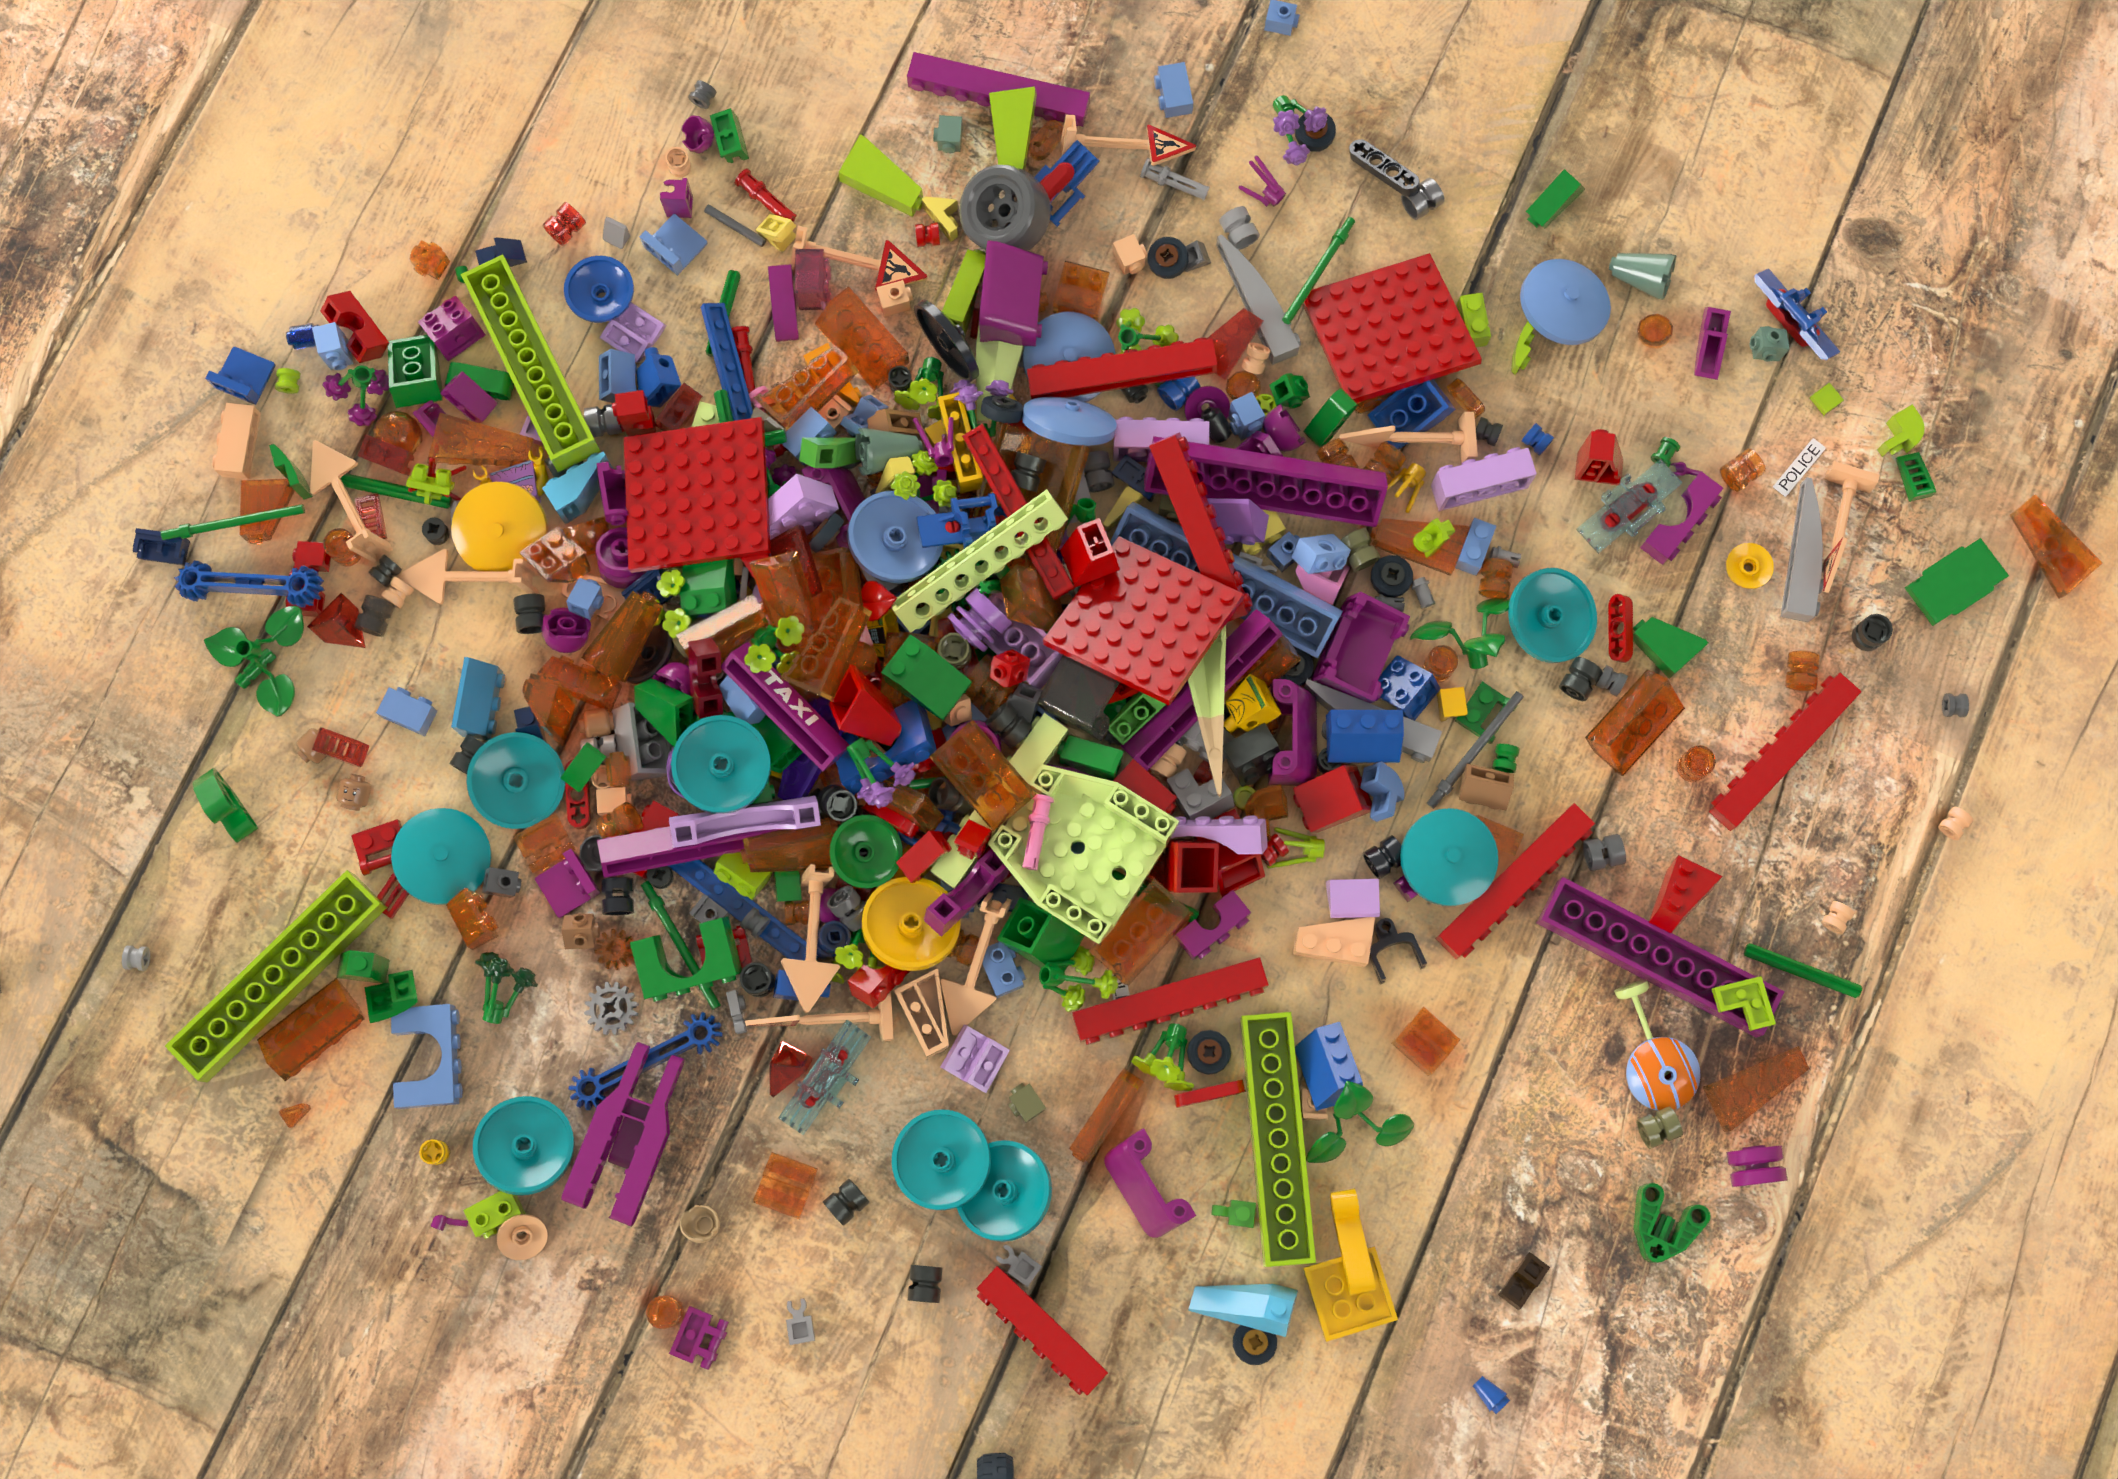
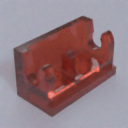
M367 434L358 453V457L409 476L411 471L408 468V463L410 460L414 461V456L410 454V451Z

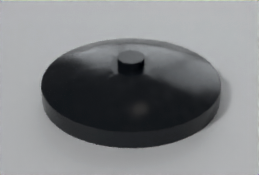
M923 299L914 306V313L933 348L955 374L963 380L972 382L979 376V369L973 352L965 339L966 335L963 329L958 324L955 325L944 312L928 300Z

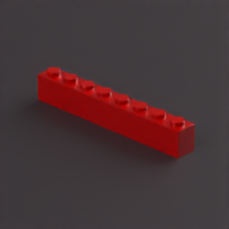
M1201 337L1193 342L1184 343L1183 341L1171 343L1170 346L1164 347L1153 345L1145 350L1129 349L1121 354L1105 353L1097 358L1086 356L1079 358L1078 361L1068 362L1061 360L1055 362L1054 365L1048 366L1037 364L1027 369L1031 399L1040 397L1068 398L1217 373V360L1213 338Z
M1179 432L1149 445L1200 573L1244 594L1243 601L1229 621L1248 615L1251 611L1250 607H1252L1251 598L1248 593H1244L1242 575L1234 568L1233 562L1235 560L1230 548H1226L1224 543L1226 537L1222 527L1217 526L1215 508L1207 501V488L1203 481H1199L1197 476L1199 472L1196 461L1189 456L1188 450H1190L1186 437H1182Z
M1841 672L1834 677L1829 675L1820 684L1823 689L1818 694L1813 692L1806 699L1805 703L1807 706L1803 710L1797 709L1789 718L1792 722L1787 728L1783 725L1774 734L1776 737L1775 741L1772 744L1767 742L1758 751L1761 756L1756 761L1751 759L1742 768L1745 773L1740 778L1735 776L1727 785L1729 790L1724 795L1722 793L1718 794L1711 802L1713 807L1709 813L1729 831L1735 829L1862 692Z
M1573 803L1491 883L1489 888L1480 897L1475 899L1435 939L1455 959L1461 955L1466 958L1475 949L1472 944L1477 939L1482 942L1492 932L1489 927L1494 922L1499 925L1509 915L1506 911L1512 905L1516 908L1526 899L1523 894L1528 889L1533 892L1543 882L1540 877L1545 872L1550 875L1559 866L1556 862L1562 856L1567 858L1576 849L1573 845L1579 839L1583 842L1593 833L1590 828L1595 823Z
M1258 957L1072 1012L1080 1043L1086 1041V1045L1100 1042V1037L1108 1034L1110 1038L1123 1035V1030L1133 1028V1031L1147 1028V1023L1152 1021L1161 1024L1170 1021V1016L1180 1014V1017L1194 1014L1193 1009L1203 1007L1205 1011L1218 1007L1217 1002L1226 1000L1227 1004L1241 1000L1240 996L1250 993L1251 997L1265 993L1264 988H1267L1269 984L1261 958Z

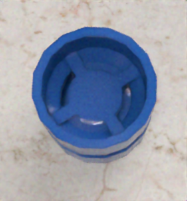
M1195 377L1165 381L1157 388V392L1168 407L1178 411L1185 405L1189 395L1201 386Z

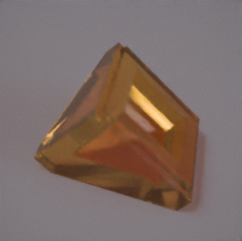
M301 1103L281 1109L279 1114L286 1125L292 1128L310 1111L311 1107L308 1104Z

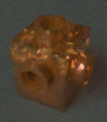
M423 240L412 249L409 258L414 266V271L424 277L429 275L436 280L440 279L450 260L440 246L433 242L428 244Z

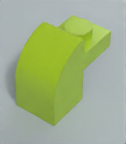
M1913 404L1896 413L1886 422L1894 437L1885 441L1877 450L1882 457L1888 453L1893 456L1903 449L1908 453L1921 441L1925 430L1924 422Z

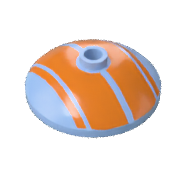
M1656 1037L1641 1043L1633 1051L1627 1063L1626 1079L1631 1093L1644 1106L1657 1111L1670 1106L1675 1110L1687 1104L1695 1095L1700 1083V1067L1695 1054L1687 1045L1673 1038ZM1666 1071L1671 1072V1078L1668 1080L1664 1077Z

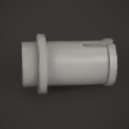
M1500 546L1497 548L1493 547L1489 561H1493L1495 565L1501 563L1518 568L1520 563L1518 559H1521V554L1503 550Z
M1425 577L1412 581L1413 586L1411 587L1416 592L1421 609L1435 604L1428 587L1429 580L1426 581Z

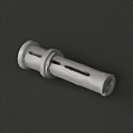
M1147 158L1140 174L1141 178L1147 177L1158 182L1160 186L1167 184L1205 200L1210 189L1209 186L1170 171L1171 168L1165 165L1163 167L1158 164L1152 166L1150 158ZM1178 181H1180V182H1182V183H1184V184H1187V185H1189V186H1192V187H1194V188H1196V189H1192V188L1187 187V186H1185V185H1183V184H1180V183H1178Z

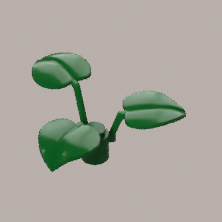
M1492 598L1479 603L1476 609L1477 612L1483 613L1482 636L1469 639L1464 644L1455 629L1451 628L1452 623L1448 621L1426 623L1417 628L1410 636V639L1436 640L1452 634L1462 649L1463 655H1467L1469 667L1471 669L1484 668L1488 665L1487 655L1497 657L1500 648L1505 643V636L1502 634H1486L1487 617L1490 614L1497 615L1508 611L1510 599Z
M297 606L282 608L269 617L265 630L272 636L271 638L251 641L247 639L244 632L239 628L228 627L204 639L208 651L220 664L227 667H235L240 665L244 658L250 660L252 664H255L269 676L270 679L264 680L259 684L256 696L260 706L276 717L282 716L290 708L295 696V687L292 680L285 674L274 677L267 668L257 661V658L260 657L262 652L261 644L271 643L276 640L279 645L288 647L293 646L301 639L304 631L302 610Z
M1346 1081L1335 1106H1332L1334 1108L1333 1117L1336 1120L1337 1133L1328 1132L1322 1135L1308 1152L1306 1162L1325 1163L1341 1155L1346 1147V1141L1344 1138H1341L1343 1132L1340 1118L1347 1120L1358 1114L1379 1133L1375 1140L1381 1146H1393L1403 1141L1412 1131L1414 1122L1406 1114H1396L1388 1118L1383 1123L1382 1128L1376 1126L1362 1113L1371 1106L1373 1102L1372 1093L1362 1085Z

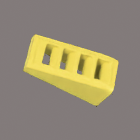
M908 456L890 458L876 489V494L884 491H895L891 488V484L895 481L896 474L902 475L903 471H907L910 475L915 473Z
M1129 486L1125 487L1103 522L1105 531L1109 532L1120 522L1128 505L1132 502L1140 504L1143 495Z

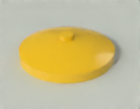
M490 482L475 487L460 500L452 518L451 530L454 545L462 559L477 571L508 572L513 570L514 559H524L530 565H533L542 554L547 542L548 524L542 506L529 491L513 483Z
M900 877L878 887L867 900L862 915V933L870 951L883 963L907 971L927 969L943 961L957 943L960 932V920L941 937L924 921L926 909L943 893L947 894L948 892L937 883L925 878H921L915 883H910L907 877Z

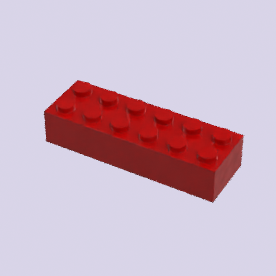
M996 1266L976 1288L980 1292L977 1297L986 1306H989L990 1303L998 1309L995 1314L1005 1324L1010 1321L1016 1327L1013 1332L1024 1342L1028 1338L1034 1344L1032 1350L1042 1360L1047 1357L1052 1361L1051 1368L1060 1377L1065 1374L1071 1380L1069 1386L1077 1394L1081 1395L1084 1392L1088 1396L1108 1374L1102 1365L999 1266Z

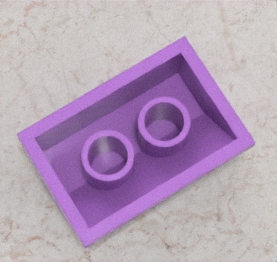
M1207 498L1208 503L1212 504L1215 508L1217 526H1221L1225 533V544L1231 545L1234 542H1241L1246 545H1254L1255 542L1264 543L1269 515L1250 499Z

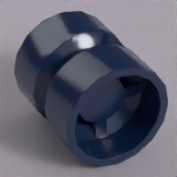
M831 921L818 930L817 957L823 960L833 959L836 957L835 950L837 947L849 945L851 935L845 924L839 921Z

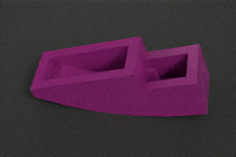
M791 264L768 266L776 342L799 340Z
M1705 307L1697 346L1694 376L1718 380L1728 336L1726 332L1731 311Z

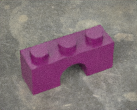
M1234 890L1213 906L1220 919L1218 927L1206 930L1194 920L1175 935L1176 940L1192 960L1196 957H1199L1201 960L1212 951L1209 947L1215 942H1218L1219 945L1231 936L1228 933L1235 927L1239 930L1249 922L1247 917L1250 916L1251 911Z

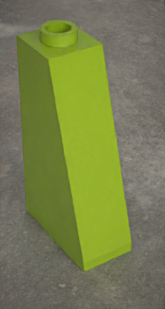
M1035 86L989 93L998 165H1010L1025 170L1037 97Z
M860 134L839 170L840 182L913 217L916 210L920 211L922 208V188L865 136Z
M967 249L942 310L955 325L958 324L963 329L965 335L983 286L986 253L977 249L974 251Z

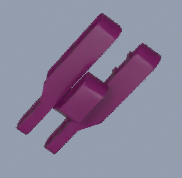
M641 1042L636 1043L619 1086L597 1106L561 1197L562 1201L586 1209L608 1158L609 1163L625 1168L624 1174H626L619 1193L615 1195L617 1199L608 1218L631 1227L637 1219L670 1135L668 1104L685 1059L675 1055L670 1057L652 1104L633 1098L632 1095L650 1051V1046Z

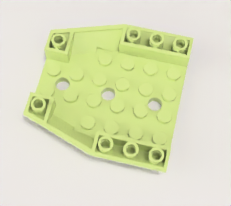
M1042 764L1029 783V791L1007 824L1000 826L988 845L1037 906L1095 943L1100 944L1115 927L1159 860L1175 832L1179 820L1118 782ZM1033 794L1054 798V803L1050 805L1048 816L1050 823L1045 826L1038 870H1029L1027 867L1022 868L1030 831L1028 817L1032 814ZM1076 842H1081L1084 844L1085 850L1081 854H1074L1071 851V846ZM1116 868H1122L1126 871V876L1122 880H1116L1112 877V872Z

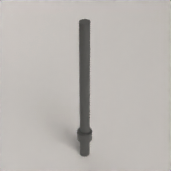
M1515 692L1445 780L1442 779L1437 785L1438 789L1426 804L1434 809L1445 795H1449L1453 790L1452 786L1465 771L1466 765L1471 764L1524 698L1521 693Z

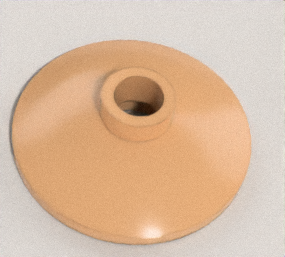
M521 1214L513 1216L506 1220L498 1230V1248L507 1258L513 1260L530 1259L540 1253L547 1242L546 1226L539 1218L533 1215ZM525 1231L523 1235H517V1233Z

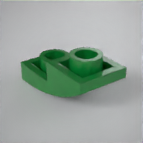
M586 742L560 779L580 793L606 756L596 747Z
M772 854L776 902L801 901V883L797 854Z

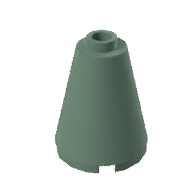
M1618 253L1617 257H1612L1609 270L1612 271V276L1657 299L1663 300L1671 283L1670 278L1672 272H1674L1677 256L1672 254Z
M859 428L858 431L861 434H856L855 437L856 460H861L862 467H858L863 476L884 471L890 458L908 456L912 462L911 456L917 454L919 450H923L922 441L913 435Z

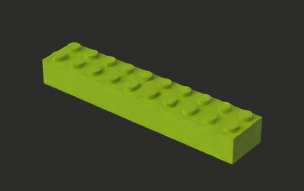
M502 254L462 273L461 276L556 470L560 472L587 459L594 453H600L597 442L504 255Z
M346 870L179 1031L165 1047L197 1081L208 1083L388 907L355 874Z
M1291 1012L1245 1015L1240 1018L1263 1267L1316 1263Z

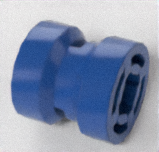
M1535 423L1521 441L1525 445L1532 446L1534 452L1540 456L1553 441L1554 437L1549 433L1545 434L1542 431V427Z

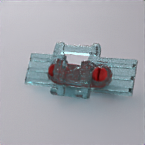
M1661 459L1633 482L1630 481V474H1626L1621 478V482L1612 491L1608 489L1602 494L1601 500L1605 505L1576 529L1598 554L1625 531L1632 537L1636 536L1641 527L1658 513L1662 514L1666 510L1661 501L1677 489L1682 482ZM1645 507H1651L1639 518H1637L1633 523L1630 522V520H1632L1636 515H1638Z
M846 1020L826 1050L822 1048L820 1051L822 1054L802 1082L799 1081L797 1084L799 1089L778 1118L804 1135L827 1101L840 1109L844 1102L836 1096L846 1081L854 1086L859 1082V1079L850 1074L848 1070L871 1039V1036L849 1020Z

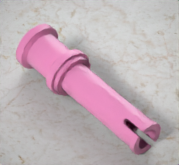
M1033 794L1032 814L1028 817L1031 825L1022 868L1027 867L1029 870H1038L1045 826L1050 823L1048 816L1050 805L1054 803V798Z

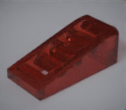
M379 494L355 498L356 509L365 527L377 526L376 530H371L370 532L382 539H387ZM374 501V505L362 507L363 503ZM375 510L373 514L364 515V512ZM376 518L374 522L365 523V520Z
M320 727L312 750L351 766L362 767L369 745ZM330 736L331 738L328 743L327 749H324L327 737ZM339 740L337 749L333 752L336 742ZM346 744H349L345 756H343Z

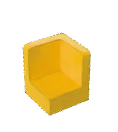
M1464 687L1446 688L1438 691L1436 695L1441 722L1446 721L1449 717L1467 715Z

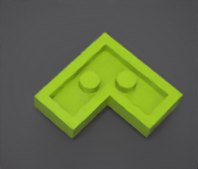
M1762 976L1712 989L1718 1012L1743 1007L1750 1031L1776 1024Z

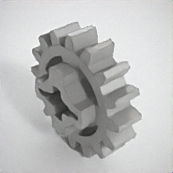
M605 982L604 989L597 985V993L590 992L588 994L592 1000L591 1002H585V1005L589 1006L590 1010L585 1011L584 1014L592 1017L587 1021L588 1024L596 1023L595 1031L599 1032L603 1028V1034L608 1035L610 1030H612V1033L616 1036L620 1028L624 1032L627 1031V1023L634 1025L631 1017L638 1016V1013L633 1008L639 1006V1003L632 1001L636 996L633 992L627 994L629 990L627 986L620 989V983L615 982L613 987H611L609 982ZM608 993H616L610 998L602 997ZM625 1000L627 1003L626 1013L623 1010V1003L625 1002ZM609 1004L614 1005L616 1009L614 1013L609 1012L607 1009ZM596 1005H599L600 1014L598 1017L596 1014ZM611 1020H621L617 1024L607 1025L611 1022Z

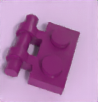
M689 1306L669 1354L689 1363H694L696 1356L700 1355L703 1357L700 1367L709 1370L712 1362L717 1359L718 1353L716 1352L721 1340H725L727 1335L726 1328L729 1322L720 1318L717 1327H713L710 1325L713 1315ZM706 1333L713 1335L707 1349L701 1347Z

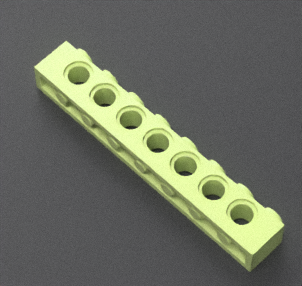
M1045 490L898 596L892 606L894 613L910 633L915 629L922 628L933 616L940 615L951 603L961 600L972 588L980 586L979 583L981 581H985L993 573L1000 572L1008 562L1021 557L1026 549L1032 545L1039 544L1051 531L1060 529L1068 518L1049 491ZM1044 517L1042 522L1034 523L1036 519ZM1018 532H1024L1021 537L1015 538ZM1004 546L1003 550L995 552L997 547ZM985 560L982 565L975 566L978 561ZM965 574L961 580H955L958 575ZM945 588L943 593L936 594L939 589ZM926 603L924 607L916 608L918 604Z

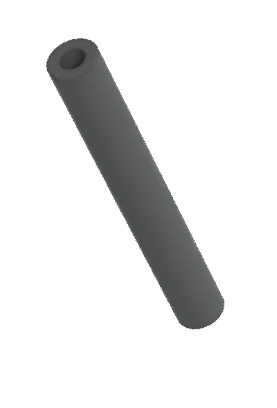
M709 204L706 206L704 212L757 245L761 247L765 245L766 239L713 206Z

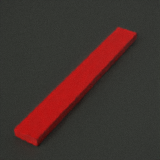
M981 424L962 435L1006 516H1011L1028 502L985 426ZM1023 531L1017 533L1018 537L1024 534ZM1047 536L1039 544L1032 545L1026 549L1054 600L1075 588Z

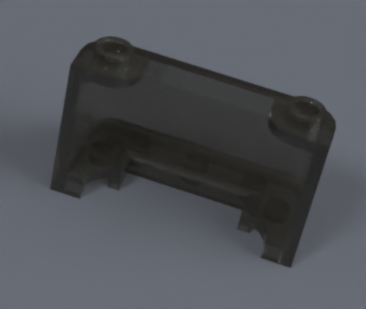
M1063 655L1041 692L1039 706L1060 723L1102 741L1109 729V718L1103 711L1120 682Z

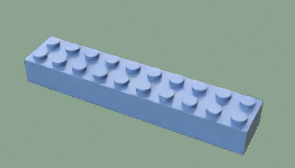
M1135 502L1127 506L1110 541L1111 546L1120 536L1200 573L1181 526ZM1233 554L1235 560L1233 562L1234 568L1241 573L1244 584H1242L1244 593H1248L1252 601L1249 614L1240 618L1246 620L1257 609L1281 631L1283 635L1280 639L1318 658L1343 611Z

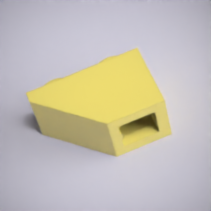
M1263 510L1269 515L1264 543L1255 542L1254 545L1243 544L1241 552L1253 556L1259 553L1266 544L1270 543V545H1273L1282 538L1286 528L1275 511Z

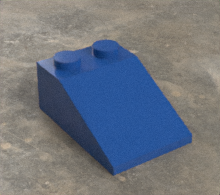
M1434 379L1397 390L1371 411L1368 417L1376 428L1395 426V432H1427L1454 412L1456 408ZM1387 441L1395 452L1408 444Z

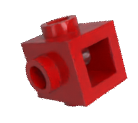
M1013 649L995 655L991 662L990 678L1007 688L1026 681L1031 659Z

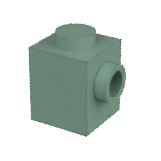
M939 115L938 128H934L933 141L937 142L938 150L945 153L961 152L962 117Z

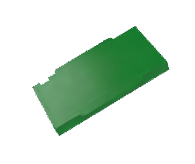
M1979 538L1966 548L1963 546L1959 547L1922 572L1923 576L1907 585L1905 590L1931 625L1934 626L1951 614L1954 616L1991 593L1994 590V586L2009 575L1984 541Z

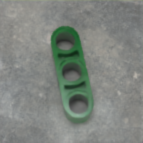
M458 362L450 363L445 387L455 376H458L463 371L492 398L500 400L511 399L514 383L508 372Z
M1342 388L1338 389L1325 402L1303 432L1319 449L1324 447L1354 412L1358 404Z

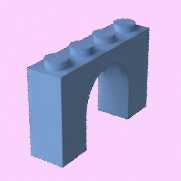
M442 1004L411 1007L391 1017L392 1034L397 1036L430 1034L438 1041L442 1051L441 1063L436 1072L430 1077L420 1081L393 1083L394 1108L409 1109L459 1104V1098H462L463 1090L461 1083H458V1074L461 1073L462 1065L461 1060L457 1059V1049H460L461 1040L460 1035L456 1033V1024L460 1022V1015L458 1009L456 1010V1006Z

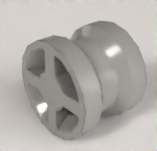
M127 945L122 954L123 968L125 970L137 968L139 971H146L150 963L149 948L140 947L137 949L134 946Z

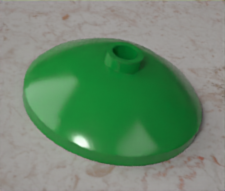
M859 815L846 820L837 828L830 842L829 855L833 869L844 882L858 888H874L886 883L896 874L899 869L896 862L902 857L903 849L901 839L890 823L877 816ZM861 848H864L867 851V855L865 857H862L859 854V850Z

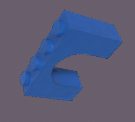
M912 700L894 708L902 725L901 733L895 744L884 754L894 763L897 762L901 766L911 764L912 762L916 765L938 754L927 711ZM848 732L841 736L849 745L860 739L857 735ZM846 750L836 763L842 785L855 795L862 788L860 781L862 778L849 755L850 753ZM879 756L868 757L864 760L876 782H882L895 775L890 769L891 767Z

